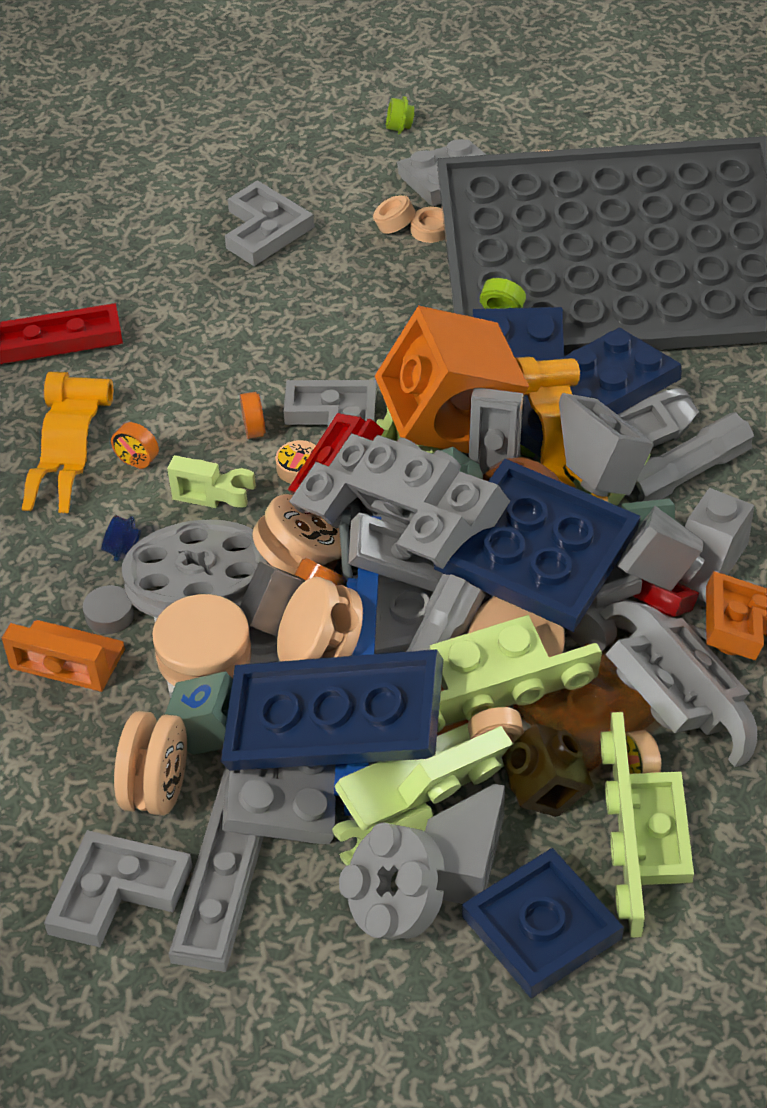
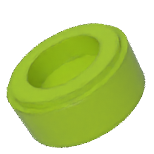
M492 278L485 282L479 300L485 309L523 308L526 293L518 284L510 280Z

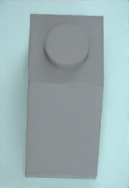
M562 393L559 399L566 466L582 479L581 486L595 495L606 497L609 492L630 495L654 443L598 399Z
M712 488L706 491L685 525L686 529L703 540L702 552L699 556L705 561L689 583L686 584L682 580L678 582L699 592L696 603L706 607V585L713 571L728 575L747 547L754 511L753 504Z
M654 506L639 525L637 532L622 554L618 567L626 573L671 591L679 580L686 584L689 583L705 561L699 556L702 552L703 540Z
M493 784L428 819L425 832L438 845L444 862L445 872L437 870L438 883L436 890L444 891L442 900L463 904L487 889L504 820V785Z

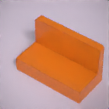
M40 620L34 621L30 628L10 623L2 636L10 669L100 692L103 691L125 651L124 642L121 640Z

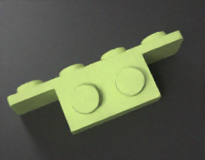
M529 615L430 645V650L437 649L443 658L441 684L444 691H441L437 732L442 730L444 726L466 719L469 721L474 715L487 709L506 707L513 704L528 705L539 700L544 694L563 688L574 690L587 685L599 674L602 656L599 645L593 643L548 657Z
M612 712L610 731L601 732L600 739L603 765L612 764L614 781H606L605 783L608 815L617 814L619 832H611L610 834L613 866H623L624 884L616 885L618 920L628 919L630 938L642 937L645 916L641 885L693 882L694 869L682 772L629 774L623 712Z
M468 723L437 736L436 753L434 756L418 760L377 762L340 778L335 784V789L359 828L367 830L378 823L385 822L430 800L434 804L438 803L471 781L476 785L487 780L497 773L500 768L504 767L501 757L513 743L502 726L470 739Z

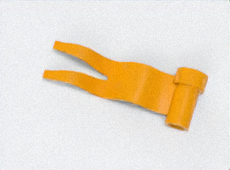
M533 357L515 358L529 385L524 395L528 396L530 405L539 416L542 424L543 441L540 462L554 472L562 483L576 488L575 484L565 475L563 469L565 467L570 476L582 482V479L566 466L559 399L562 393L572 394L570 387L578 384L580 380L579 364L574 358L536 361ZM591 493V495L608 502L607 496L602 497Z
M49 371L47 373L44 384V399L46 406L51 407V409L46 413L43 420L40 462L37 468L29 470L26 477L22 511H32L39 485L46 473L56 472L60 465H64L58 475V512L69 513L74 478L77 474L83 473L87 460L89 424L96 415L99 405L111 406L114 394L112 379L70 377L67 372Z

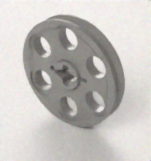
M194 520L162 528L137 542L128 551L123 560L122 576L129 601L140 611L158 618L161 612L173 602L197 594L218 595L229 599L240 607L259 561L266 564L269 563L257 550L252 536L253 529L225 520ZM197 540H201V541H202V542L197 543V544H186V543L191 542V541H197ZM234 548H246L236 552L229 551ZM162 559L156 563H145L149 560ZM241 574H248V575H250V576H248V577L241 578V579H233V578H232V577H234V576H236V575H241ZM154 586H164L162 589L159 590H147L148 588Z

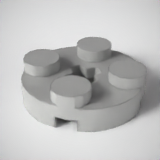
M384 822L376 824L371 832L360 842L353 854L350 865H347L342 870L339 878V890L345 898H348L350 911L358 926L371 937L386 940L410 939L423 933L435 919L442 904L444 891L436 890L438 883L437 870L445 872L441 851L432 837L421 829ZM398 871L395 879L398 890L395 893L391 891V879L394 872Z

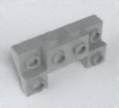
M351 433L330 466L315 462L289 502L298 512L304 513L308 511L321 516L328 524L333 525L342 511L358 497L368 509L409 524L396 543L404 554L411 556L414 553L432 560L437 567L443 569L456 550L471 536L495 526L510 500L497 484L460 472V463L443 451L436 450L434 454L423 451L415 443L405 438H399L398 441H394L377 435L372 441Z

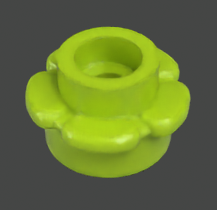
M403 96L402 99L391 98L386 116V129L398 131V134H401L404 128H411L414 118V106L408 105L406 96Z

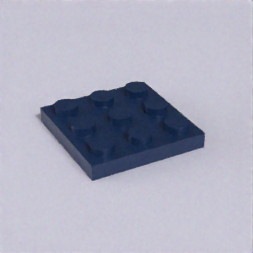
M504 458L488 482L497 484L508 497L510 503L494 527L484 529L471 536L456 550L443 569L434 564V570L446 575L452 574L462 578L492 596L574 632L637 532L641 516Z

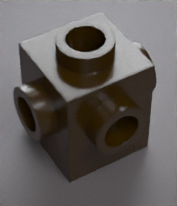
M535 723L531 728L525 730L524 734L501 757L508 774V784L516 795L519 806L525 809L557 817L594 787L582 758V747L578 740L567 731H560Z

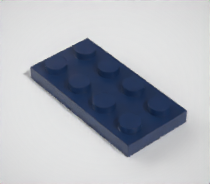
M620 327L561 358H574L579 364L580 380L576 386L570 387L572 395L598 399L617 415L682 379L681 363ZM524 395L520 444L538 457H541L543 441L542 424L539 416L531 407L528 396Z
M434 649L235 665L221 762L231 771L430 758L436 753L443 658L438 650Z

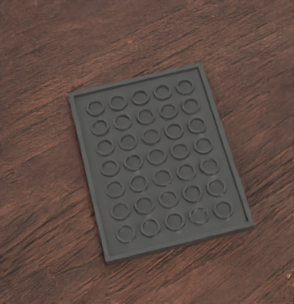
M767 136L437 158L453 313L473 317V309H485L479 300L485 282L492 278H503L518 284L525 291L526 300L523 308L562 307L564 356L619 327L657 350L767 342Z

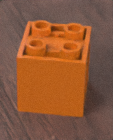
M419 305L374 376L400 438L408 439L416 445L440 449L454 447L464 453H469L471 396L474 388L523 393V396L529 388L498 322Z

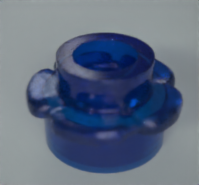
M115 515L106 530L101 550L112 554L114 561H118L122 554L126 555L139 542L141 530L134 527L135 518L130 516V518L125 519Z

